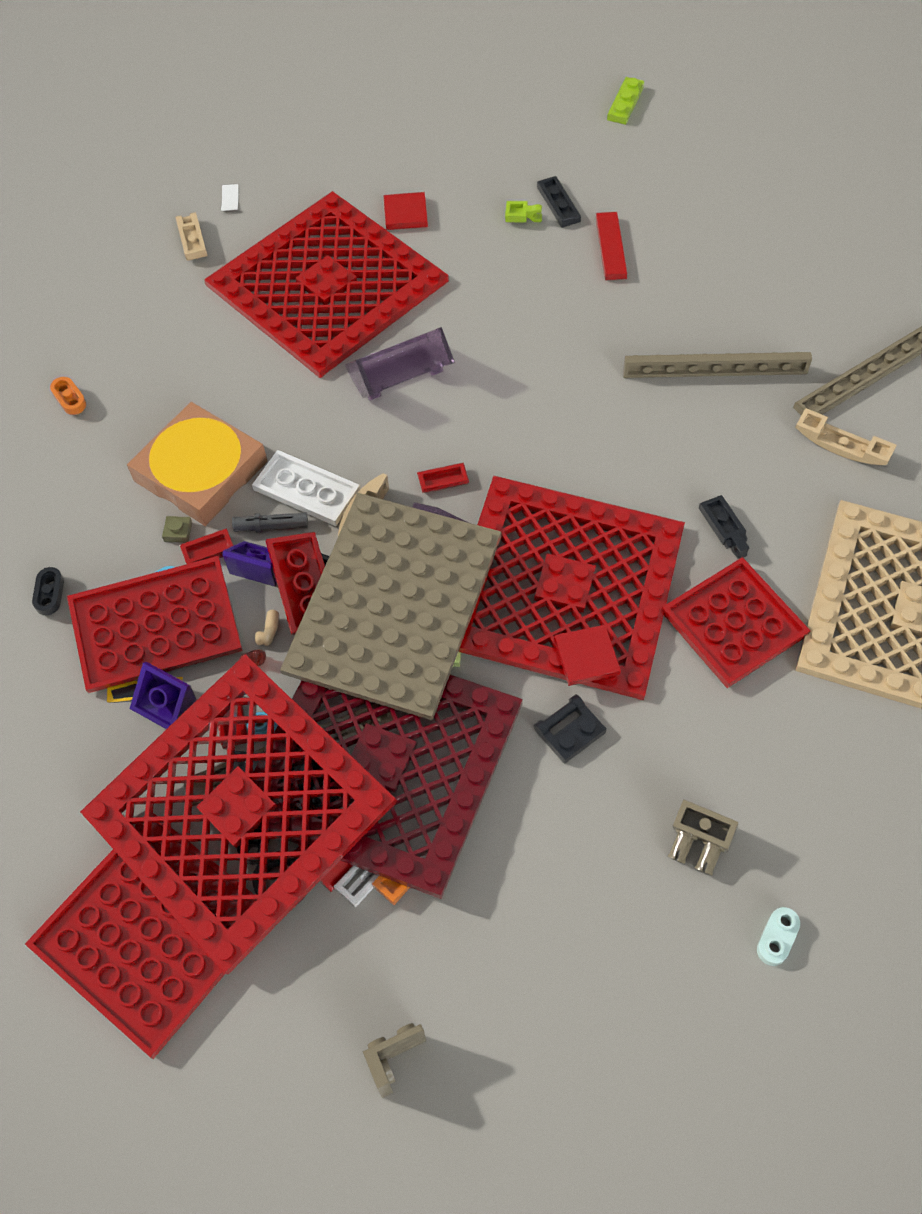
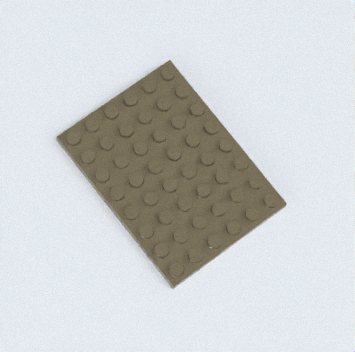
M357 492L281 666V673L433 720L500 542L501 531Z

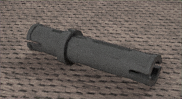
M307 512L274 515L255 513L254 516L232 517V526L234 532L256 531V533L271 529L308 528Z

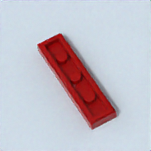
M617 212L596 213V225L605 280L627 279V268Z

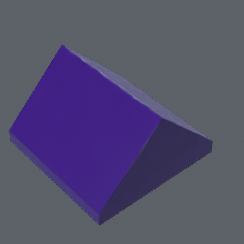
M243 541L223 550V558L229 574L276 586L277 581L267 547Z
M144 662L129 709L167 729L197 699L189 684L148 662Z

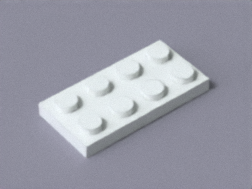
M279 450L276 451L252 484L254 491L302 512H307V514L334 526L338 525L347 506L360 490V485Z

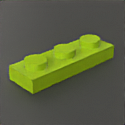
M625 77L607 114L608 121L627 124L644 88L643 80Z

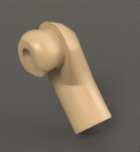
M269 610L267 612L264 632L258 631L255 634L257 645H265L266 647L272 643L279 623L278 611Z

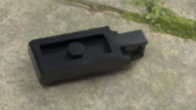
M720 495L699 503V510L726 549L731 548L737 559L746 557L749 546L746 543L748 540L746 529L724 497Z

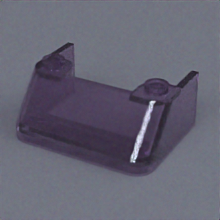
M440 327L345 364L361 396L363 398L368 397L370 401L382 396L380 391L428 372H430L431 376L444 371V366L453 364L455 361L443 329Z

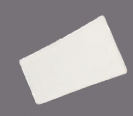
M238 184L222 185L221 211L237 210Z

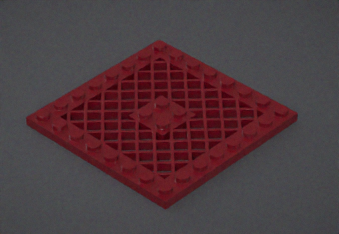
M450 674L440 699L441 702H439L434 715L435 723L423 727L419 720L423 717L408 714L397 718L394 711L396 709L381 706L372 709L368 700L357 697L348 701L345 693L332 689L329 690V688L301 680L292 700L315 722L330 718L332 726L324 728V730L329 735L336 733L339 739L337 743L348 753L347 747L356 744L351 756L387 791L396 793L399 785H401L404 793L395 797L398 801L395 805L408 801L411 811L397 816L393 806L390 809L393 818L382 823L377 822L340 861L442 899L520 712L523 699ZM341 695L344 703L330 708L327 700ZM323 702L326 710L318 712ZM365 704L368 712L354 716L352 708ZM449 707L453 716L440 720L437 712ZM456 707L464 709L466 711L458 713ZM348 711L350 719L336 723L334 715ZM390 713L393 721L379 725L376 717ZM475 716L478 725L466 729L462 720ZM372 719L374 726L366 723L361 732L358 724ZM414 721L418 729L405 734L401 726ZM457 723L460 732L448 736L445 727ZM277 726L274 734L285 732ZM354 726L357 735L343 739L340 731ZM397 728L399 735L389 731ZM439 730L443 739L430 743L427 734ZM479 733L476 742L473 745L470 736ZM422 737L425 746L416 749L417 741H414V739ZM465 739L469 748L455 752L452 743ZM286 740L274 741L273 753L286 752ZM294 741L292 752H297L300 746ZM447 746L451 755L438 760L434 751ZM429 753L433 762L419 767L416 758ZM469 756L467 763L463 769L460 759ZM285 759L273 760L272 772H285ZM293 759L292 767L304 763L305 759ZM266 760L259 761L253 773H265ZM411 760L415 769L405 773ZM454 762L458 772L445 776L441 767ZM436 769L440 779L427 784L423 774ZM318 777L311 778L316 787L314 790H323L324 786L320 787L317 780ZM419 777L422 786L408 791L405 782ZM291 778V788L294 787L295 791H300L298 785L304 783V778ZM272 779L271 792L284 791V782L281 783L283 779ZM252 780L264 792V780ZM459 780L453 793L449 783ZM336 782L330 783V789H342ZM444 786L448 796L435 801L431 791ZM426 793L430 803L416 808L412 798ZM341 796V799L331 802L329 809L343 807V796ZM351 796L349 804L355 801ZM281 798L277 799L278 803L274 802L278 807L273 812L283 811ZM303 798L290 799V811H297L292 809V807L301 804L303 809ZM448 804V807L442 818L438 808ZM323 806L314 810H323ZM433 810L437 821L423 825L420 815ZM329 816L330 826L334 822L332 816ZM302 817L289 818V831H302ZM309 817V830H322V820L316 817ZM282 818L269 819V832H281ZM415 818L419 828L405 833L401 823ZM262 823L257 827V829L262 830ZM397 826L400 836L386 841L382 831ZM438 829L431 843L427 833ZM378 833L381 842L368 837ZM422 835L427 846L412 851L409 840ZM308 837V847L318 837ZM288 838V841L301 845V838ZM404 843L407 852L397 849L394 846Z

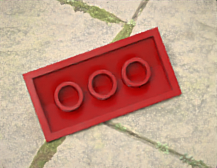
M315 532L270 538L265 541L291 635L296 634L325 568Z

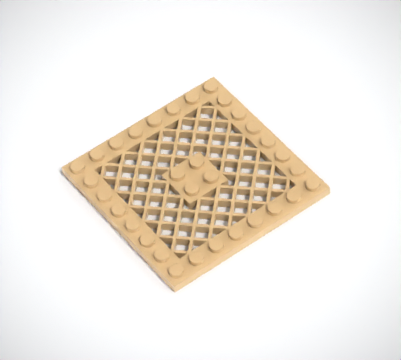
M840 500L807 624L811 631L803 639L795 671L922 709V674L916 668L922 665V561H919L914 555L918 551L922 553L921 521ZM870 537L876 545L868 547L863 540ZM895 544L901 552L893 554L889 546ZM857 545L860 551L854 554L855 546ZM881 551L885 559L878 561L873 553ZM864 557L871 564L865 568L858 561ZM906 558L911 566L904 568L899 560ZM891 564L896 572L889 575L884 566ZM852 565L855 572L849 574L850 566ZM876 571L881 579L874 582L869 573ZM916 571L921 580L915 582L909 575L910 573ZM860 577L866 586L858 588L853 580ZM901 578L903 581H901L898 587L894 580ZM885 584L892 592L886 596L879 589V587ZM847 586L850 593L844 595L845 587ZM871 591L877 600L869 603L863 594ZM856 598L861 607L853 610L848 601ZM896 599L893 608L889 601ZM880 605L887 613L881 617L874 610V608ZM840 607H842L845 614L838 617ZM866 612L872 621L864 624L858 615ZM850 619L856 628L848 631L842 622ZM889 620H891L890 629H894L891 632L884 624ZM836 627L840 635L833 638ZM877 627L882 636L874 639L869 629ZM861 634L867 643L859 646L853 637ZM901 634L908 642V644L902 647L895 639V637ZM845 641L851 650L843 653L838 647V643ZM887 641L893 651L885 654L879 644ZM870 648L878 657L871 661L864 654V651ZM911 649H913L919 657V659L913 662L905 653ZM896 656L904 665L898 669L890 661V659ZM882 663L885 668L880 667V666H877V665H879V664ZM909 671L911 676L903 673Z

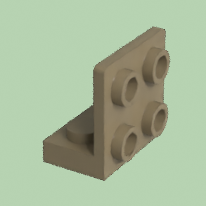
M414 1023L407 1024L396 1031V1036L388 1040L385 1037L378 1038L367 1045V1050L362 1051L382 1098L393 1093L390 1084L396 1082L387 1060L426 1042L424 1029L421 1024L414 1026Z

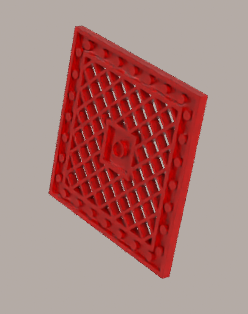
M332 191L205 278L204 281L210 290L316 376L321 378L449 282V275ZM336 224L334 227H325V225ZM310 235H320V238H310ZM325 235H335V237H325ZM339 235H350V237H339ZM354 245H364V248H354ZM304 246V249H294V247ZM309 246H319V248L309 249ZM324 246H334V248H324ZM339 246H349V248H339ZM349 256V259H338V257ZM353 256H364V259H353ZM368 256H379V258L368 259ZM293 257H303V260H293ZM308 257H318V259L308 260ZM278 258H288V260H278ZM352 267H363V270H352ZM367 267H378V270H367ZM382 267H394V269H382ZM292 268H302V271H292ZM262 269H272V271L262 272ZM277 269H287V271H277ZM357 278H363V280L357 281ZM367 278H378V281H367ZM382 278H393V281H382ZM397 278H409V280H397ZM246 280H256L255 283H245ZM261 280H271V283L260 282ZM276 280H286V282L276 283ZM377 289V292H366V290ZM381 289H393V292H381ZM351 290H362V293H351ZM260 291H270L269 294H259ZM275 291H285V294L274 293ZM290 291H300V294H290ZM346 301V304L335 305V302ZM350 301H361V304H350ZM366 301H377V304L365 303ZM284 302V306H273V303ZM289 302H299V305H289ZM304 302H315V305H304ZM319 313H329V316L318 317ZM334 313H345V316H334ZM349 313H361V316H349ZM288 314H298V317H288ZM303 314H314V317H303ZM302 325H313V329H302ZM318 325H329V327L318 328ZM333 325H344V328H333ZM317 337H328V340L317 341Z
M493 475L477 525L501 531V540L505 545L497 548L493 560L496 561L498 566L492 569L490 566L458 652L566 680L554 642V635L571 632L578 627L582 629L590 628L587 623L596 619L600 625H606L612 646L621 655L617 658L621 673L617 676L580 684L644 700L664 616L662 606L667 603L685 522ZM522 511L526 518L517 522L513 515ZM546 517L550 524L541 528L537 521ZM507 518L511 525L504 528ZM570 523L574 530L565 534L561 527ZM531 524L535 531L526 535L522 528ZM594 529L598 536L590 540L586 532ZM555 530L559 537L550 541L546 534ZM516 531L520 538L511 542L507 535ZM618 535L622 542L614 546L610 538ZM579 536L583 543L575 547L570 540ZM540 537L544 544L535 548L531 541ZM642 541L646 549L639 552L634 544ZM603 542L607 550L599 553L595 545ZM564 543L568 551L559 554L555 547ZM525 544L529 551L519 555L515 548ZM627 548L632 556L624 559L619 552ZM588 549L592 557L584 560L580 553ZM549 550L551 554L547 553L544 562L540 554ZM510 552L513 559L504 563L500 555ZM651 554L650 561H649V565H648L647 562L645 561L644 557H646V556H648V555ZM612 555L617 563L608 566L604 559ZM534 558L538 565L529 569L525 561ZM637 561L642 569L634 573L629 565ZM598 563L602 570L594 574L596 565L593 564ZM519 565L523 572L513 576L509 569ZM622 569L627 576L618 580L614 572ZM503 572L507 580L498 584L493 576ZM541 572L540 579L538 582L534 575ZM646 575L643 586L642 583L639 581V578ZM607 576L612 584L603 588L598 580ZM528 579L532 586L522 590L518 582ZM488 580L492 587L484 590ZM632 582L637 590L628 594L623 586ZM592 584L597 591L589 595ZM512 586L516 594L507 598L502 590ZM617 590L622 598L613 602L608 593ZM496 593L501 601L491 605L487 597ZM535 593L534 601L538 602L532 604L527 596ZM641 596L639 607H637L633 600ZM601 597L606 606L597 609L593 601ZM522 600L526 607L516 612L512 604ZM481 601L485 609L477 612ZM627 604L632 612L623 616L618 607ZM587 605L591 613L582 617L579 612L584 613L585 606ZM546 606L551 614L541 618L536 610ZM554 606L561 607V609L556 610ZM506 607L510 615L500 619L496 611ZM611 611L616 620L607 623L602 615ZM571 612L576 620L566 624L562 616ZM531 614L535 622L525 626L521 618ZM490 615L495 623L484 627L480 619ZM636 618L632 629L628 621ZM556 620L560 628L550 632L546 624ZM515 621L519 630L510 634L505 625ZM621 625L626 634L617 638L612 629ZM540 628L545 636L535 640L530 632ZM499 629L502 634L495 633L493 631ZM523 635H524L525 638H526V640L518 639L519 637H521V636H523ZM630 640L627 652L622 643ZM549 642L552 647L545 646L544 644Z
M245 654L87 804L80 813L225 974L229 975L398 801ZM238 705H249V716L237 717ZM258 705L267 715L256 716V706ZM230 710V717H223ZM268 722L267 734L255 735V723ZM248 723V735H236V724ZM276 723L285 733L274 734V724ZM229 724L228 736H217V725ZM210 729L209 737H202ZM286 740V752L273 753L274 741ZM267 741L266 753L254 754V742ZM293 741L304 751L292 752ZM247 742V754L234 755L235 743ZM228 743L227 755H215L216 744ZM209 744L208 756H196L197 745ZM189 749V757H181ZM285 759V772H272L273 760ZM292 759H305L304 771H292ZM311 759L323 770H311ZM266 760L265 773H253V761ZM246 761L245 772L238 766L234 769V762ZM227 762L226 774L214 775L215 763ZM197 763H207L206 775L195 776V765ZM177 764H188L187 776L175 777ZM168 770V777H160ZM324 777L323 790H310L311 778ZM330 777L343 789H330ZM291 778H304V790L291 791ZM272 779H284V791L271 792ZM252 780H264V792ZM206 782L205 795H193L194 783ZM213 782H221V783L213 790ZM186 783L185 796H174L175 784ZM156 784H167L165 797H155ZM147 790V797L139 798ZM330 796H343V809H329ZM351 796L355 801L349 806ZM310 797H323V810H309ZM283 798V811L273 812L278 806L271 799ZM290 798H303V810L290 811ZM193 802H201L197 808L203 815H192ZM165 803L164 816L153 817L154 804ZM173 803H185L184 815L172 816ZM146 804L145 817H134L135 805ZM329 816H339L329 826ZM302 817V831H289V818ZM309 817H322V830H309ZM282 818V831L269 832V819ZM203 821L202 835H190L191 822ZM183 822L182 835L170 836L171 824ZM210 822L221 834H210ZM153 823H164L162 836L151 837ZM262 823V832L252 833ZM133 824H144L143 835ZM308 837H318L308 847ZM281 838V852H268V839ZM288 838H301V851L288 852ZM261 839L260 853H248L249 840ZM201 841L200 855H188L189 842ZM209 841H221L220 854L208 855ZM182 842L181 855L169 856L170 843ZM229 842L235 848L241 844L240 854H228ZM150 843H162L161 855ZM287 858H298L287 869ZM260 859L259 874H247V860ZM267 859H280V873H267ZM240 860L239 874L227 875V861ZM208 861H220L219 875H207ZM180 862L179 874L169 863ZM188 862H200L199 876H187ZM275 879H277V880L266 890V880H275ZM247 880H259L258 895H245ZM226 881H239L238 895L225 896ZM198 882V893L196 894L187 883ZM206 882H218V896H205ZM245 901H255V902L244 912V909H245ZM217 902L216 915L205 903ZM225 902H237L236 917H224ZM224 923L234 924L228 929Z

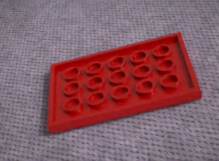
M219 556L67 596L85 689L88 693L138 680L144 662H148L168 672L243 651Z

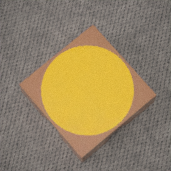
M190 402L127 464V467L134 482L156 496L172 502L180 511L206 526L225 507L232 495L245 485L268 460L262 443L195 403Z

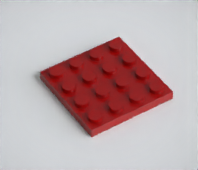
M743 557L662 606L664 616L726 688L734 685L803 640L811 631Z

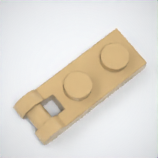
M196 212L190 213V216L182 217V215L176 216L186 260L206 257L207 252Z

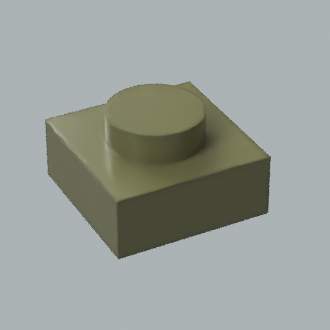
M166 516L162 534L164 542H189L192 527L191 517Z

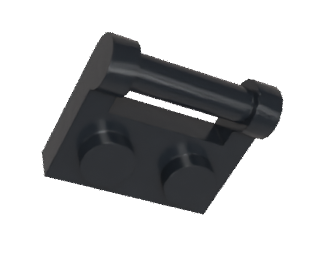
M577 694L569 698V703L544 721L539 720L533 725L538 735L564 764L603 736L607 730ZM576 711L580 715L555 735L550 732V729Z

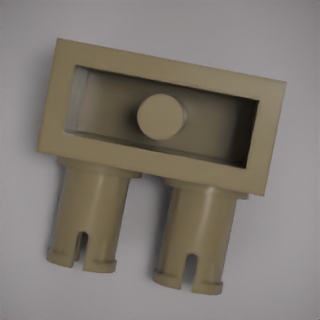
M683 799L673 823L677 836L667 857L675 860L678 852H680L677 861L685 864L693 841L698 839L702 841L704 848L695 869L702 872L707 863L705 874L712 876L720 853L729 851L738 828V822Z

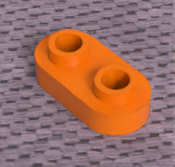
M58 377L52 381L50 390L67 414L76 415L86 408L83 394L70 378Z

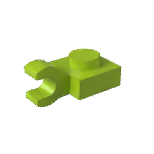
M507 201L505 222H527V218L533 222H542V205H528V201Z

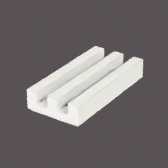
M352 866L334 885V889L341 893L356 908L374 888L372 883L379 875L375 874L353 896L355 891L372 873L365 870L346 890L344 887L361 870V868Z

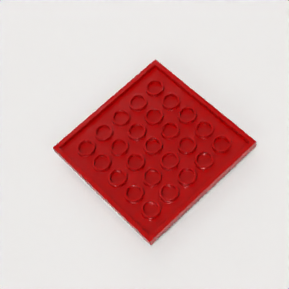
M164 823L152 824L151 837L163 835ZM136 824L135 827L143 835L144 824ZM171 827L170 836H181ZM182 842L170 843L169 856L181 855ZM189 842L188 855H200L201 851ZM150 843L161 855L162 843ZM114 850L99 863L25 943L31 951L152 1059L157 1056L225 975ZM208 861L207 875H219V866L214 861ZM180 862L169 863L179 874ZM188 862L187 876H199L200 862ZM226 881L225 896L238 895V881ZM198 882L187 883L197 894ZM206 882L205 896H218V882ZM246 888L245 895H254ZM245 901V909H244V912H245L255 901ZM217 902L205 903L216 915ZM225 902L224 917H236L237 902ZM234 923L224 924L229 929Z

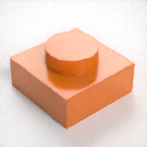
M378 876L372 883L373 887L393 905L410 889L408 886L382 876Z

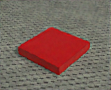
M425 192L383 195L386 230L428 227Z
M606 625L554 635V642L568 686L620 675L621 669Z

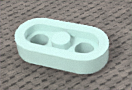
M787 907L778 908L769 917L757 945V954L761 961L767 965H780L789 955L800 928L799 916L792 909ZM781 918H787L790 921V926H784L781 923ZM769 944H776L779 952L771 951Z

